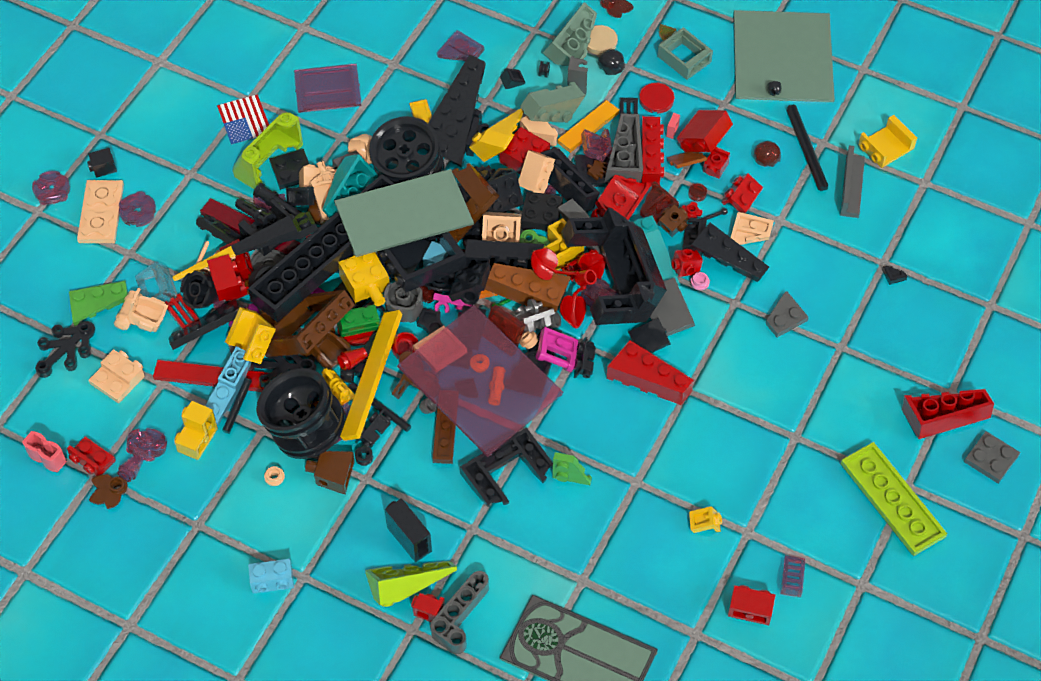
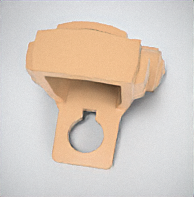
M140 288L137 291H129L124 299L121 310L115 317L114 325L118 329L127 330L132 324L149 332H157L164 319L168 305L154 297L148 298L140 293Z

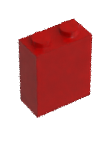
M698 110L678 135L677 140L684 152L711 153L733 123L726 110Z

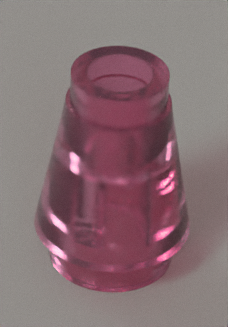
M135 452L119 466L118 476L125 479L126 482L134 480L145 460L144 456Z

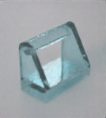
M156 261L135 276L138 287L141 289L140 293L143 296L150 298L144 280L155 277L160 291L152 297L164 302H169L170 298L173 297L175 299L177 297L168 267Z

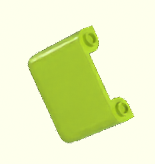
M289 112L280 114L244 149L233 166L234 177L254 190L260 183H263L260 179L262 173L258 168L278 148L286 152L289 147H295L296 150H299L303 146L299 118Z

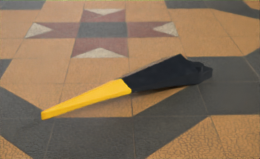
M309 211L299 213L293 220L289 215L176 274L172 278L174 281H177L188 273L208 267L207 260L227 254L231 258L270 245L302 239L319 229Z

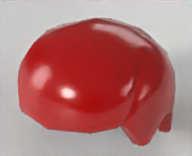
M408 332L397 334L391 347L393 355L399 359L403 352L409 351L417 356L418 354L414 351L413 345L418 342V339Z

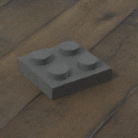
M986 431L964 462L999 484L1021 452Z

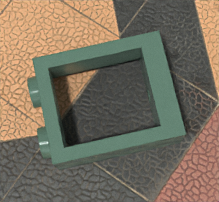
M684 27L678 32H674L668 39L663 40L658 46V57L686 80L712 62L713 50ZM681 44L696 54L695 57L686 63L671 52Z

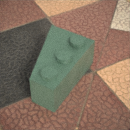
M571 82L566 87L559 85L554 90L543 89L531 92L520 107L531 121L568 123L586 95L575 82Z

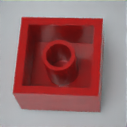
M520 127L515 132L507 148L500 153V163L508 168H513L516 173L521 174L527 152L542 153L550 150V143Z

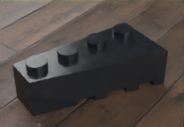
M467 239L464 250L466 255V268L464 269L488 261L491 269L494 263L533 270L531 265L532 252L544 248V244Z

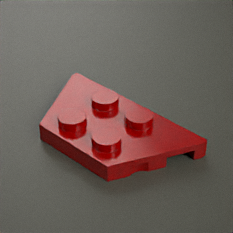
M614 175L595 204L602 216L608 208H612L629 220L652 184L649 182L645 184L636 182V179H627L623 176Z

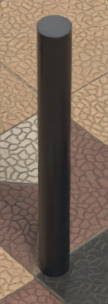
M352 382L349 385V389L356 393L358 385ZM373 399L371 406L379 412L384 409L382 414L389 416L391 421L406 432L411 429L410 424L378 400Z

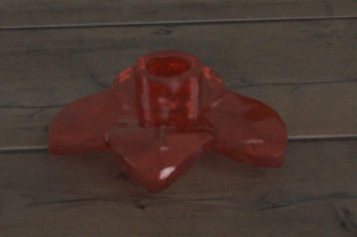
M600 0L601 6L607 9L608 14L616 18H621L622 13H628L634 8L626 0Z

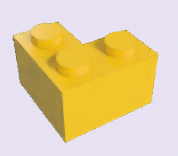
M564 218L548 226V240L550 244L544 247L556 254L558 259L556 270H560L566 263H570L584 254V246H566L561 233L567 223Z
M191 401L188 407H185L182 411L181 417L184 428L181 432L177 433L174 442L177 452L199 460L218 428L213 410Z

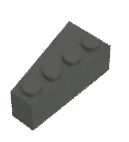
M621 114L604 183H609L614 175L623 176L627 179H636V182L640 183L643 174L639 114Z

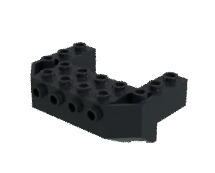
M608 208L603 217L569 218L561 231L566 246H600L619 294L597 297L590 308L595 325L646 322L667 289L643 229L612 208Z

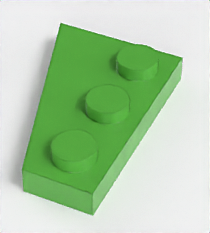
M126 281L69 291L74 326L87 317H95L96 313L104 309L109 310L124 303V299L128 295Z

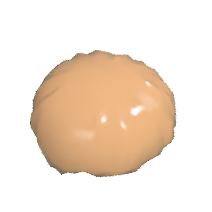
M362 134L350 139L348 153L357 151L368 164H372L369 153L372 136Z

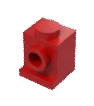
M715 147L708 156L707 161L704 162L703 172L719 179L729 164L730 152Z
M419 593L418 596L415 595L411 604L414 616L432 622L445 606V600L443 597L437 600L431 594L424 595Z

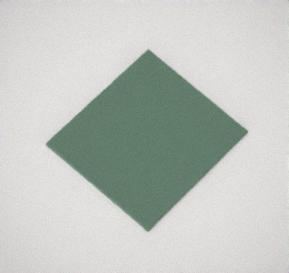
M734 10L736 99L834 102L830 13ZM778 81L781 83L782 90L779 95L775 94V96H772L768 93L767 84L769 82Z

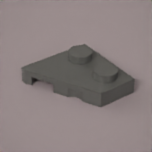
M786 291L768 317L766 325L778 338L807 322L808 316Z

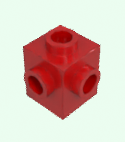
M677 250L674 253L671 265L679 277L695 275L700 272L703 259L697 250Z

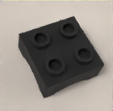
M527 191L521 215V229H538L548 232V226L557 222L560 218L557 208L563 205V197Z

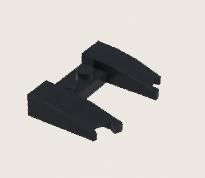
M526 427L460 466V474L487 507H490V503L499 502L507 505L509 500L490 474L520 457L543 484L547 479V476H545L549 468L553 469V462Z

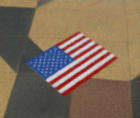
M258 94L217 105L231 145L257 138L269 126Z

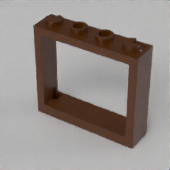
M346 291L313 293L307 296L278 323L275 322L272 325L276 330L265 356L307 354L354 306ZM315 311H320L297 335H293Z

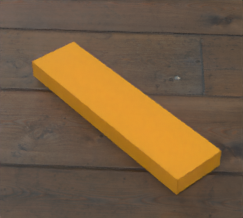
M606 100L557 139V143L571 153L619 114V109Z

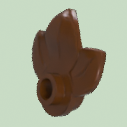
M107 474L92 478L91 481L97 489L89 501L97 505L105 503L107 509L117 506L121 501V495L127 491L128 485L126 480L121 477L112 478Z

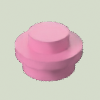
M698 272L692 276L691 285L694 289L705 290L708 288L710 280L705 273Z

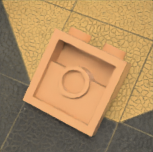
M113 349L100 362L102 367L89 379V383L119 404L145 377L143 366L137 360L130 361L125 352L121 350L117 352Z

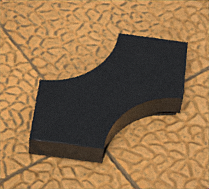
M423 308L417 321V327L424 329L428 335L443 326L440 320L441 312Z

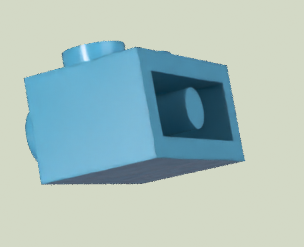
M290 559L248 564L250 585L253 593L294 588L293 569Z

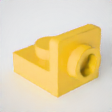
M712 506L689 512L690 527L693 533L709 529L721 532V514Z

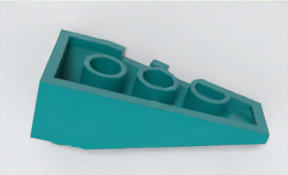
M359 154L345 156L336 170L322 209L329 218L338 212L334 200L359 194L379 177Z
M653 216L635 220L633 223L641 227L645 233L663 281L675 278L679 286L680 282L675 270L672 268L670 256Z

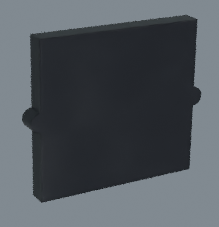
M659 318L628 331L632 341L650 353L671 345L666 335L667 330L663 328Z

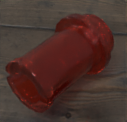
M421 286L423 302H433L434 290Z

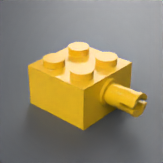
M375 252L359 257L353 256L338 262L339 276L355 303L371 297L375 306H381L385 303L382 292L385 291L389 284V275Z

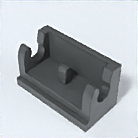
M571 56L568 67L567 86H569V83L575 82L586 95L588 68L579 67L578 65H587V61Z

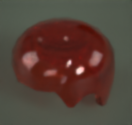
M761 142L754 149V160L763 167H774L778 161H781V150L774 142Z

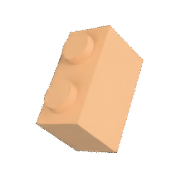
M528 151L518 180L519 186L532 192L544 194L548 186L550 174L554 168L555 159L539 152Z

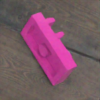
M434 293L433 300L439 301L435 305V311H439L440 306L445 305V313H449L450 305L448 303L456 305L458 310H463L464 305L473 307V305L465 304L461 299L452 302L449 296Z

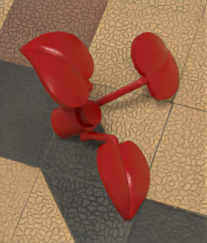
M548 248L534 250L531 256V265L534 273L540 279L550 280L553 273L575 276V282L580 288L572 296L568 295L562 299L560 312L562 317L573 328H579L585 317L586 302L582 296H577V294L585 290L587 285L597 283L602 278L606 266L604 256L598 253H585L578 260V267L581 271H559L555 269L558 265V259L552 250Z

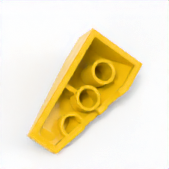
M520 108L482 133H476L472 138L473 142L469 148L483 162L503 152L514 136L512 132L517 129L518 126L516 124L521 120L524 111Z

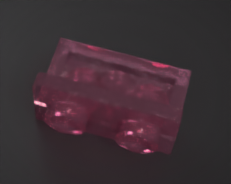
M605 128L599 136L584 129L581 134L584 154L589 158H595L603 162L606 156L608 157L612 152L609 130Z

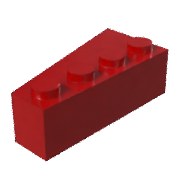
M631 340L607 366V379L621 381L626 386H635L640 388V391L657 394L658 397L679 405L683 404L693 390L694 380Z
M986 389L960 391L958 394L941 392V395L934 396L921 394V397L905 395L902 411L918 439H922L991 418L994 402Z

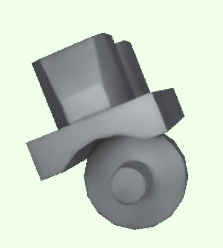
M530 299L527 303L528 306L523 308L526 314L515 317L516 322L521 323L524 332H533L536 330L534 322L536 320H539L540 327L551 326V315H554L555 312L553 308H542V302L536 303L534 299Z

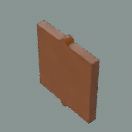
M685 152L667 157V161L678 169L707 161V158L700 152Z

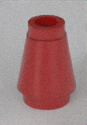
M363 347L341 352L337 357L338 364L341 369L350 370L367 358V352Z

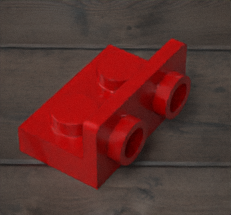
M84 437L74 448L70 445L67 447L69 459L75 464L80 463L84 470L91 475L93 473L96 476L103 475L116 461L114 456L87 437Z

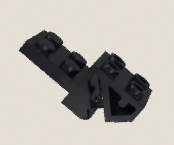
M499 168L493 176L489 170L479 172L499 195L486 212L502 213L524 204L517 173L513 168ZM458 183V187L461 191L465 203H467L470 200L471 196L467 193L463 186L460 183Z

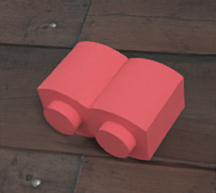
M31 431L22 441L28 456L36 462L43 463L50 471L58 472L67 462L60 446L52 441H46L45 437L38 432Z

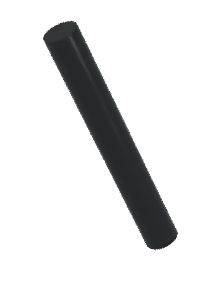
M244 379L223 432L230 434L252 380Z

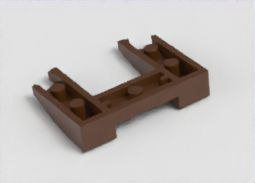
M468 163L467 168L460 171L456 168L452 170V173L471 196L466 205L475 224L497 200L499 195L479 172ZM473 225L452 230L449 233L458 243Z

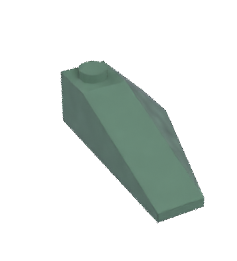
M584 2L548 45L543 54L555 64L569 66L571 56L584 59L588 52L587 47L591 40L590 35L594 28L597 13Z

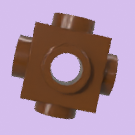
M674 204L671 208L668 207L664 210L662 217L659 219V226L673 237L678 231L682 232L687 227L688 214L682 207L678 208Z

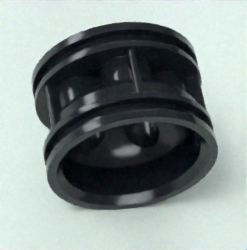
M404 116L391 119L382 124L371 138L369 153L375 172L379 176L381 174L395 184L444 171V160L436 132L427 122L419 118ZM425 148L429 150V153L420 155L417 151ZM392 161L398 162V166L396 168H387ZM412 163L419 166L415 171L409 172L407 170L408 165Z
M307 368L293 369L274 378L261 392L256 407L260 422L272 435L279 449L285 455L295 459L312 458L330 449L339 440L346 421L345 411L338 399L332 394L324 377L317 371ZM319 401L317 406L311 409V405L314 402Z

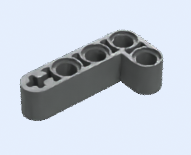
M474 572L431 622L432 638L453 654H461L465 651L467 646L466 634L459 626L489 591V578L485 572ZM464 597L471 598L469 601L462 600ZM451 612L458 613L457 616H450L449 614ZM439 627L445 628L442 632L436 631ZM455 639H460L462 641L459 644L452 643V641Z

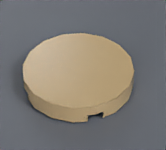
M604 25L594 26L587 50L592 54L600 55L605 50L615 49L618 43L616 32Z

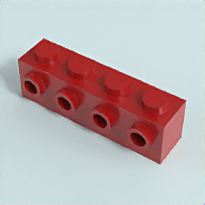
M642 116L641 149L643 174L641 183L649 182L652 184L650 187H660V178H664V167H661V163H664V152H661V149H664V138L660 137L664 133V124H660V117Z

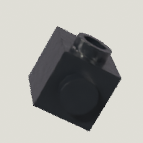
M110 148L88 153L90 161H87L90 172L94 171L96 178L117 172Z

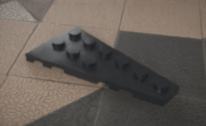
M470 54L428 123L436 132L443 159L462 168L466 153V142L474 119L480 84H482L486 66L485 61Z

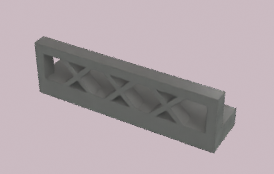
M851 145L848 147L845 162L840 216L859 218L865 157L854 155V146Z

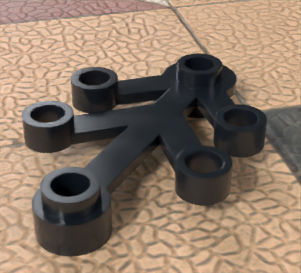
M84 321L79 323L77 327L63 328L61 325L52 327L51 331L55 338H60L63 335H73L70 339L49 341L46 337L40 338L37 342L40 350L45 351L49 348L59 349L46 361L41 360L37 363L35 369L38 376L42 378L49 377L53 371L51 366L66 353L65 368L68 371H74L77 368L75 361L76 344L80 340L79 355L81 358H88L91 355L89 339L95 333L93 323Z
M285 355V358L283 356L267 357L274 359L276 362L262 361L261 364L251 362L248 370L253 371L255 368L273 370L259 377L260 386L265 388L271 380L284 372L300 368L316 371V365L311 359H302L299 355ZM287 360H293L296 364L289 363Z

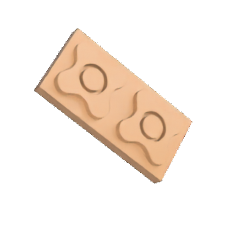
M87 180L77 237L78 243H115L124 188L123 180Z

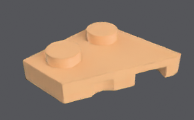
M738 212L731 238L740 245L769 240L774 220Z

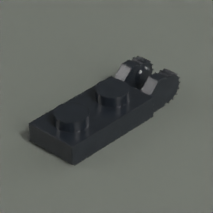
M206 215L204 218L198 217L196 220L198 228L200 227L201 230L206 229L212 233V236L224 241L226 245L237 239L240 241L245 239L241 234L210 215Z

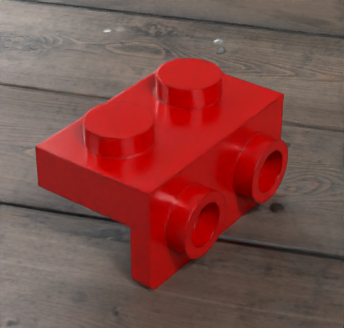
M749 173L742 177L739 175L732 182L734 184L733 187L729 188L724 194L725 198L721 202L723 205L730 202L739 212L746 213L763 189Z

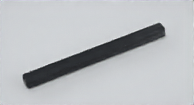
M794 104L787 107L788 115L818 190H827V180L797 106Z

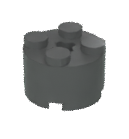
M396 282L388 284L385 288L386 312L400 310L403 314L400 322H415L423 309L421 288L419 287L405 293L400 285L397 286Z

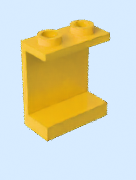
M892 115L888 118L886 127L868 137L864 132L861 133L858 145L862 151L871 157L874 163L883 168L913 150L917 137L895 115Z
M240 307L225 342L228 345L246 350L243 357L244 360L261 364L276 329L256 311Z

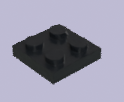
M304 149L269 158L280 190L298 185L299 171L305 165H310Z

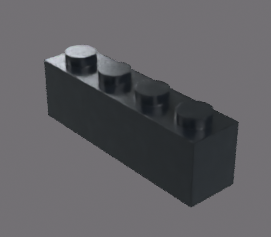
M555 149L542 152L541 154L555 159L554 168L548 183L565 200L573 199L585 212L593 210L600 192Z

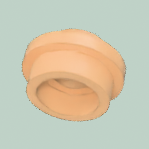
M527 331L520 338V345L526 349L532 348L538 342L537 334L534 331Z
M273 466L267 469L264 478L268 485L277 486L284 481L285 475L282 469Z

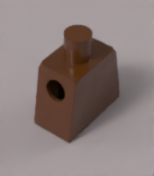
M325 451L320 454L318 462L307 460L305 472L314 473L315 483L318 486L346 495L355 463L354 453Z

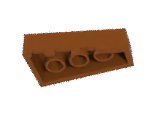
M494 263L485 290L525 306L528 305V300L534 299L536 303L542 302V308H553L554 312H557L571 277L553 274L550 280H542L536 276L533 270Z

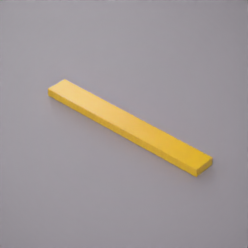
M400 310L385 312L382 316L340 435L344 441L360 439L403 315Z

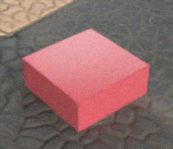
M673 113L667 126L666 137L674 138L679 127V114Z

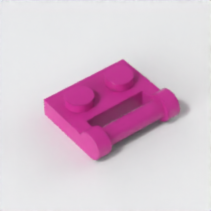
M544 327L541 330L536 359L539 361L545 360L563 367L565 371L572 372L575 366L578 340ZM547 350H549L554 353L567 357V361L556 356L550 355L546 352Z

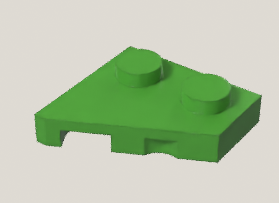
M554 453L553 478L561 482L570 481L585 485L591 484L592 477L584 474L585 468L579 464L575 456Z

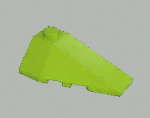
M451 561L424 563L422 567L407 564L404 565L403 569H392V566L365 570L373 599L379 605L388 607L457 571V566Z

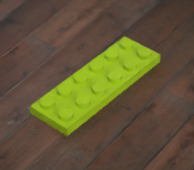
M874 442L841 460L840 464L913 556L946 538L947 532Z

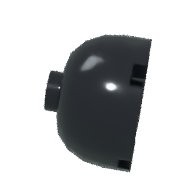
M194 271L188 273L183 278L180 292H183L184 298L182 300L188 307L193 309L207 308L215 302L218 295L211 274L203 271Z

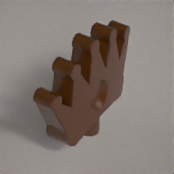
M594 160L593 166L587 165L590 168L587 174L597 181L599 177L602 178L603 175H606L607 162Z

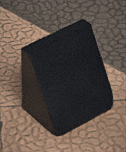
M506 68L500 76L505 89L514 88L526 83L520 70Z

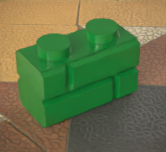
M370 305L366 308L350 309L337 323L340 336L346 337L378 330L380 320L376 306Z

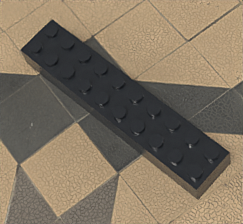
M381 174L360 193L390 186L395 183ZM338 212L248 288L251 302L277 323L339 269L338 262L354 256V251Z

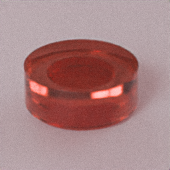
M699 183L691 185L688 194L689 198L696 202L703 201L707 196V188Z

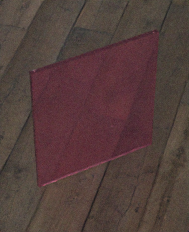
M475 305L397 366L487 457L491 456L493 452L563 394V391Z

